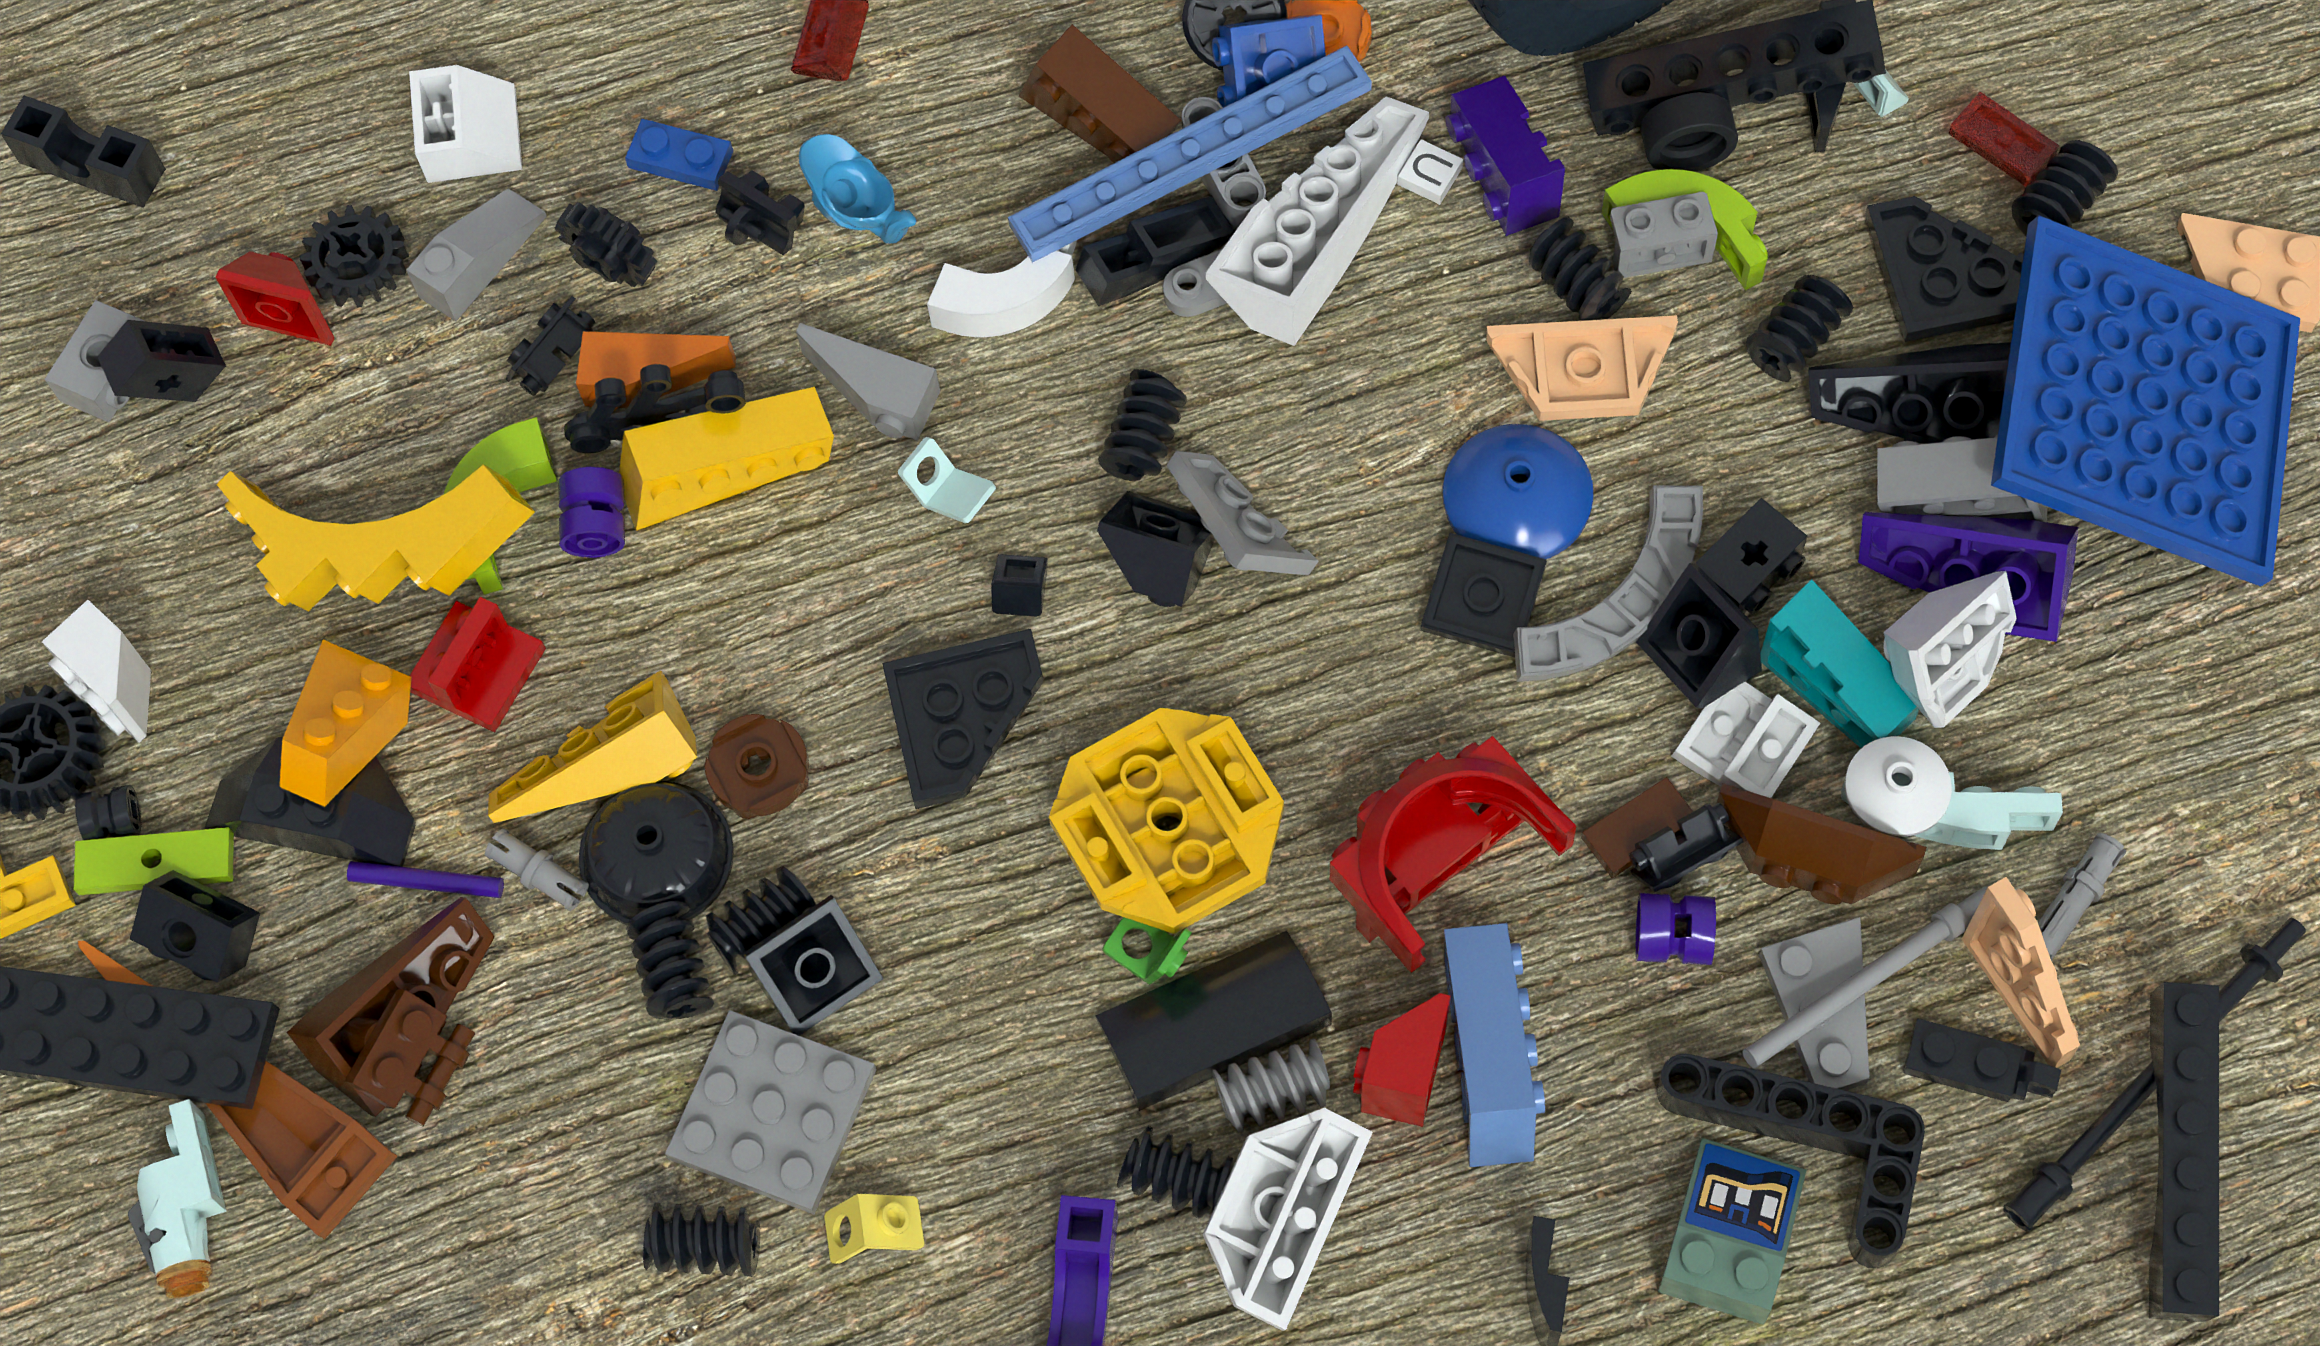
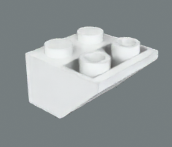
M459 65L409 71L415 155L428 183L523 170L517 97L514 83Z
M87 600L42 641L54 657L47 664L65 681L64 685L81 702L88 703L97 712V716L117 736L126 730L140 743L147 736L151 669L123 632Z

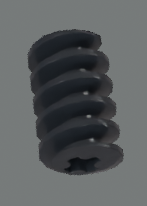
M2071 140L2063 144L2059 153L2049 160L2047 167L2042 169L2037 174L2035 180L2026 186L2023 194L2014 200L2011 210L2017 227L2027 236L2028 224L2039 215L2072 228V223L2080 221L2083 217V209L2091 208L2094 205L2095 196L2098 197L2106 191V183L2109 184L2116 180L2119 173L2117 166L2109 155L2091 143Z
M1569 216L1564 217L1542 232L1535 240L1530 249L1529 265L1535 271L1541 272V278L1548 285H1554L1555 294L1560 299H1566V306L1572 312L1579 313L1580 321L1608 319L1622 307L1632 291L1630 288L1617 290L1624 278L1620 271L1614 272L1607 277L1604 276L1611 266V262L1607 257L1592 263L1598 254V247L1595 244H1590L1580 249L1586 239V234L1579 230L1568 236L1567 234L1573 227L1574 221Z
M1804 275L1795 282L1793 289L1785 293L1782 302L1772 308L1770 316L1760 322L1758 330H1755L1747 337V352L1752 361L1767 375L1782 382H1789L1791 379L1790 370L1799 372L1805 368L1806 361L1804 357L1812 358L1817 354L1818 347L1816 343L1822 345L1829 340L1830 334L1828 330L1835 331L1839 329L1842 323L1840 316H1850L1853 312V304L1849 297L1832 282L1819 276Z
M1134 369L1130 373V382L1124 388V399L1118 404V416L1111 423V433L1105 439V450L1098 458L1099 465L1103 470L1114 477L1128 481H1138L1144 475L1157 476L1161 473L1162 466L1156 459H1163L1167 456L1168 447L1163 442L1171 441L1175 435L1174 430L1169 425L1177 424L1180 421L1181 415L1176 408L1185 406L1187 402L1186 395L1162 375L1144 369Z
M783 865L776 869L778 886L766 877L759 880L761 897H758L748 889L741 892L743 909L730 900L724 903L727 920L724 921L713 912L706 915L709 932L706 934L734 975L738 974L735 957L739 955L745 959L743 953L752 948L753 945L758 944L770 936L771 933L776 932L788 924L789 921L794 920L807 909L816 905L800 879Z
M669 901L647 908L635 915L626 927L629 938L634 940L631 945L632 953L635 958L639 959L636 964V970L639 977L643 978L640 985L642 993L648 997L645 1004L646 1010L650 1016L656 1019L689 1018L705 1013L712 1009L714 1005L711 997H697V994L707 990L710 985L707 978H692V975L700 972L705 966L702 959H687V956L695 953L700 946L695 939H682V937L692 933L695 927L691 920H677V918L687 914L690 910L688 904L679 901Z
M1148 1125L1140 1136L1133 1140L1122 1164L1117 1187H1123L1132 1176V1192L1134 1194L1142 1195L1152 1184L1153 1201L1161 1203L1172 1192V1207L1178 1211L1183 1210L1192 1199V1214L1199 1219L1211 1207L1213 1213L1232 1171L1233 1157L1228 1156L1219 1168L1213 1167V1150L1208 1148L1197 1161L1193 1159V1142L1187 1141L1181 1150L1176 1153L1173 1151V1135L1168 1133L1158 1145L1153 1144V1127Z
M654 1203L644 1231V1268L647 1270L654 1260L655 1267L659 1272H668L675 1260L676 1267L680 1273H690L697 1261L701 1274L710 1275L718 1262L721 1273L726 1276H732L740 1263L743 1275L753 1277L756 1272L760 1251L759 1221L757 1220L756 1224L750 1223L747 1209L740 1207L735 1221L729 1222L724 1206L718 1207L713 1221H707L703 1205H697L692 1219L686 1220L682 1204H676L670 1219H664L661 1203Z

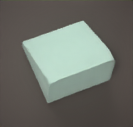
M1887 70L1886 74L1874 76L1866 82L1854 83L1855 87L1881 117L1903 106L1909 100L1908 96Z

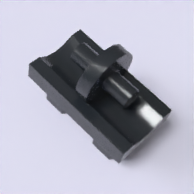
M753 170L740 178L729 171L723 174L718 180V185L721 187V195L716 205L715 213L719 215L720 220L727 223L725 238L734 245H740L748 238L757 243L761 241L784 256L792 249L794 231L803 222L804 202L791 194L784 195L777 202L768 197L770 185L763 176Z

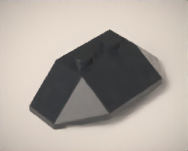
M277 737L220 781L205 825V829L229 827L234 833V837L358 862L403 867L416 821L376 756L325 807L281 788L280 769L283 737Z

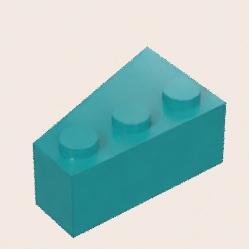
M1812 579L1770 619L1760 652L1761 663L1860 748L1880 738L1899 736L1916 719L1919 709L1896 683L1891 664Z

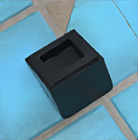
M998 554L991 583L992 611L996 614L1040 616L1044 603L1048 558Z

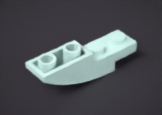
M1949 772L1952 793L1945 814L1932 828L1914 836L1955 846L2002 850L2011 830L2053 831L2063 813L2061 793H2045V789L2033 786L2022 787L2014 792H1993L1989 787L1973 786L1965 788L1961 792H1955L1954 772ZM1902 773L1892 775V779L1897 785L1907 786L1910 784L1908 776ZM1844 781L1841 789V798L1849 804L1845 793Z

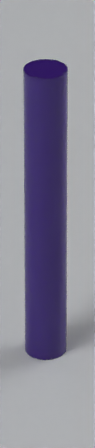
M350 861L347 869V880L349 882L501 898L504 889V879L500 877Z

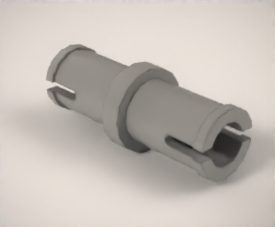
M505 828L500 829L492 837L507 847L509 852L506 853L489 842L485 850V856L519 876L521 885L529 890L537 888L563 905L568 911H572L579 905L581 901L566 892L564 888L567 886L584 897L589 884L554 863L552 854L546 850L536 851L510 834Z

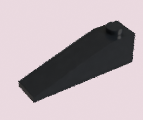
M2011 342L1965 344L1809 367L1811 418L1868 433L1877 431L1904 438V441H1913L1919 444L1942 443L1951 437H1967L1971 440L1994 438L1998 435Z

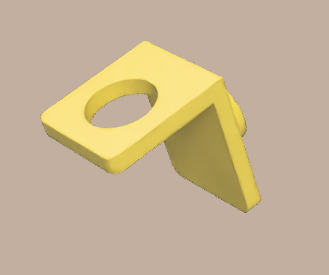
M856 1194L825 1212L824 1219L830 1261L833 1264H840L866 1249L919 1250L924 1247L919 1203L915 1196ZM847 1216L851 1224V1235L848 1243L844 1246L840 1239V1225L843 1218Z

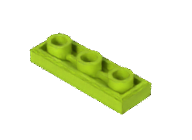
M229 827L75 841L74 891L78 895L142 890L143 885L172 870L201 884L233 882L234 833ZM161 859L158 866L151 868L154 861Z

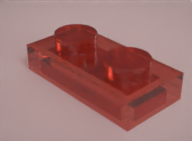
M1979 92L1951 123L1948 133L2025 187L2033 182L2037 174L2047 166L2049 160L2057 154L2060 146L1982 92Z

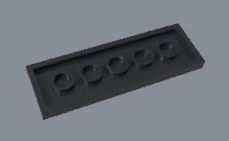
M0 966V1075L180 1100L190 1099L195 1102L253 1109L280 1008L273 1002Z

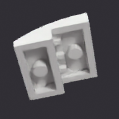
M1743 682L1703 708L1671 757L1719 786L1725 783L1744 791H1750L1771 798L1820 725V722L1777 694L1772 700L1747 682Z

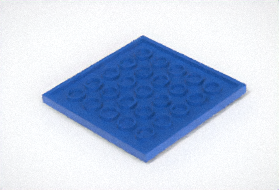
M2038 215L2028 224L1991 486L2260 587L2273 579L2300 318Z

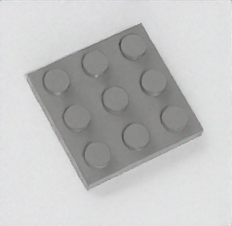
M729 1010L665 1155L668 1160L815 1215L876 1073V1066L869 1061Z

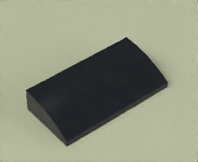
M1287 931L1095 1015L1139 1111L1212 1079V1069L1221 1075L1228 1071L1229 1064L1236 1063L1239 1067L1248 1063L1251 1057L1259 1058L1332 1025V1012L1308 965Z

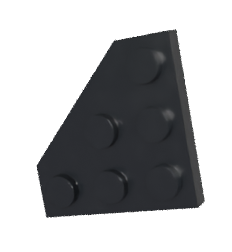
M1916 196L1867 205L1865 218L1905 342L2013 321L2015 319L2023 253L2020 252L2016 256L1993 244V237L1959 219L1956 223L1931 211L1932 205Z
M1031 629L882 663L915 809L966 798L1042 685L1043 676Z

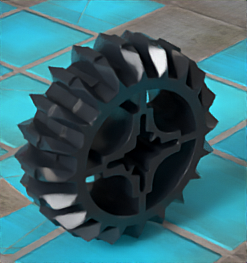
M46 684L39 693L33 687L24 685L21 697L16 698L12 693L4 691L5 703L0 706V760L7 759L12 764L11 770L15 773L13 783L2 780L0 774V814L6 815L11 811L16 819L24 821L31 812L37 819L45 820L48 807L51 806L57 813L65 814L64 801L70 797L75 801L77 794L81 793L79 789L82 785L96 786V779L90 771L104 768L103 759L97 754L106 749L105 741L99 735L102 731L101 725L91 715L90 708L83 701H76V698L68 691L62 690L60 693H57L53 687ZM56 722L68 726L69 746L61 745L56 740L57 734L54 732Z

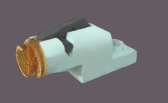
M190 1099L169 1105L172 1124L166 1125V1136L175 1157L150 1164L139 1170L137 1183L139 1200L128 1211V1218L150 1271L156 1275L158 1286L165 1289L166 1297L173 1299L196 1295L205 1291L210 1286L208 1276L211 1275L212 1268L208 1255L206 1218L226 1212L205 1116Z

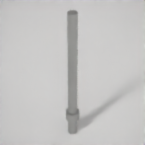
M1982 887L1957 905L1949 903L1932 915L1931 923L1745 1048L1742 1053L1746 1062L1753 1068L1758 1067L1942 940L1952 941L1964 933L1988 887Z

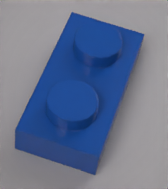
M641 119L625 160L630 169L718 191V180L726 171L733 154L731 141Z

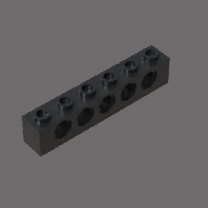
M1872 0L1860 1L1583 63L1590 111L1598 136L1605 134L1622 135L1628 133L1633 128L1641 127L1642 119L1650 109L1665 100L1683 94L1697 92L1713 93L1725 98L1730 107L1748 103L1765 104L1780 96L1799 92L1806 94L1821 91L1826 86L1845 82L1862 83L1872 79L1874 76L1886 74ZM1830 48L1840 49L1833 54H1823L1825 50ZM1781 59H1791L1790 62L1783 65L1774 64ZM1734 69L1743 70L1741 73L1737 75H1726L1729 71ZM1695 80L1690 85L1678 86L1682 81ZM1647 90L1643 95L1637 97L1630 96L1636 91Z

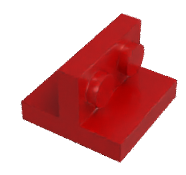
M479 597L473 608L455 601L409 675L411 677L410 693L495 733L546 648L541 640L509 626L497 604L482 597Z

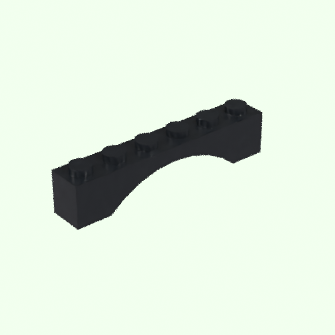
M2163 982L2150 993V1050L2157 1094L2159 1151L2156 1213L2149 1260V1319L2206 1322L2219 1316V985Z

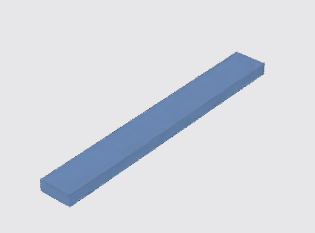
M1345 46L1009 216V226L1033 263L1371 91L1372 81L1349 47Z

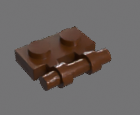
M397 989L344 1082L386 1108L395 1109L405 1093L414 1099L405 1118L424 1127L433 1109L439 1110L447 1097L443 1091L456 1068L462 1069L470 1055L466 1050L475 1036V1032L461 1024H456L449 1039L445 1040L437 1034L447 1015L407 990ZM429 1052L436 1056L437 1060L426 1080L422 1082L414 1077L426 1053Z

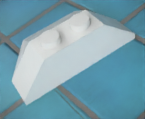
M2006 571L1994 572L1928 593L1884 631V653L1887 660L1891 662L1896 683L1934 728L1945 727L1990 682L2002 654L2005 633L2012 631L2017 619Z
M1322 1108L1246 1137L1203 1233L1205 1242L1234 1307L1282 1331L1287 1329L1370 1140L1372 1131L1326 1108Z

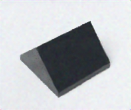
M1689 563L1647 625L1648 629L1638 638L1636 643L1696 708H1704L1762 671L1758 628L1696 563Z
M832 895L743 953L753 978L791 1032L798 1036L884 979Z

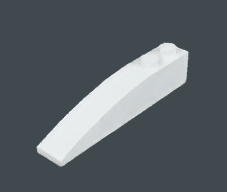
M1386 96L1345 130L1344 139L1334 147L1326 146L1314 156V164L1300 175L1294 172L1282 182V190L1269 201L1263 198L1250 210L1206 272V280L1250 329L1295 346L1340 281L1385 206L1398 181L1399 173L1411 156L1429 119L1428 111Z

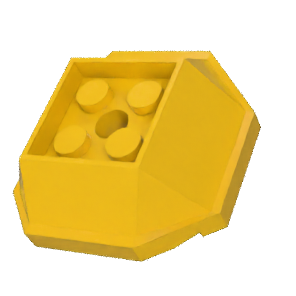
M1159 708L1070 757L1057 798L1054 800L1049 814V821L1101 910L1176 934L1266 883L1284 811V800L1231 717L1213 714L1206 716L1189 711ZM1164 816H1173L1181 821V824L1171 831L1160 830L1154 825L1157 820Z

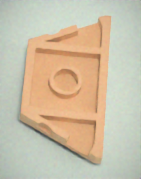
M2187 213L2181 214L2177 230L2180 236L2185 235L2193 255L2190 262L2197 278L2299 317V331L2312 333L2320 323L2319 236Z
M1675 315L1487 326L1486 341L1539 421L1636 416L1641 412L1676 333L1678 318Z

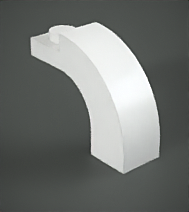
M1077 240L1033 263L1027 256L1017 266L999 273H977L945 263L927 303L931 326L961 336L993 337L1013 333L1036 323L1049 314L1063 300L1075 280L1072 254Z

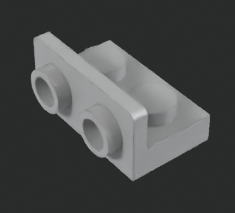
M1705 192L1621 206L1611 210L1610 219L1616 238L1612 264L1614 271H1620L1624 278L1712 262L1718 232L1708 196Z

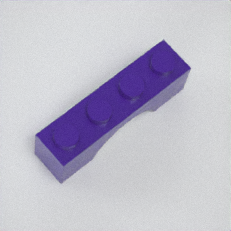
M1061 1195L1055 1243L1053 1303L1046 1346L1105 1345L1119 1217L1115 1200Z

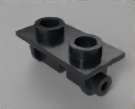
M571 296L563 307L556 302L551 305L537 323L543 329L533 343L524 338L506 360L513 367L505 380L510 382L517 373L523 378L520 386L533 396L539 391L545 392L548 389L550 383L566 365L552 352L555 348H558L571 359L581 347L583 331L593 332L592 327L596 323L585 311L580 310L576 315L570 310L576 298Z
M1707 803L1677 821L1683 836L1679 840H1676L1673 830L1667 826L1646 839L1635 843L1636 849L1629 853L1630 860L1635 868L1631 869L1630 872L1653 892H1657L1660 889L1678 884L1685 875L1704 864L1719 861L1726 856L1729 850L1743 843V839L1724 825L1729 821L1725 808L1720 803L1714 806Z

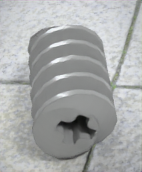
M1314 1038L1310 1039L1308 1056L1304 1054L1298 1045H1290L1287 1063L1278 1051L1269 1052L1268 1069H1265L1257 1057L1249 1058L1247 1075L1242 1072L1236 1063L1229 1064L1227 1081H1224L1218 1072L1212 1069L1214 1082L1225 1116L1238 1133L1244 1132L1246 1114H1250L1260 1127L1265 1123V1109L1269 1107L1278 1119L1282 1120L1285 1119L1286 1102L1289 1101L1292 1102L1300 1114L1305 1113L1306 1096L1312 1095L1320 1108L1326 1106V1091L1330 1089V1081L1321 1050Z

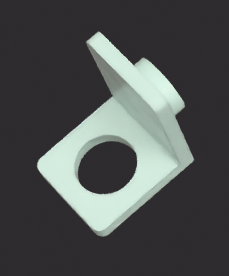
M925 437L898 470L901 479L924 508L963 523L971 521L996 489L992 481L956 469L935 440L929 437ZM931 456L935 462L934 474L928 482L921 484L917 478L918 466L924 458Z

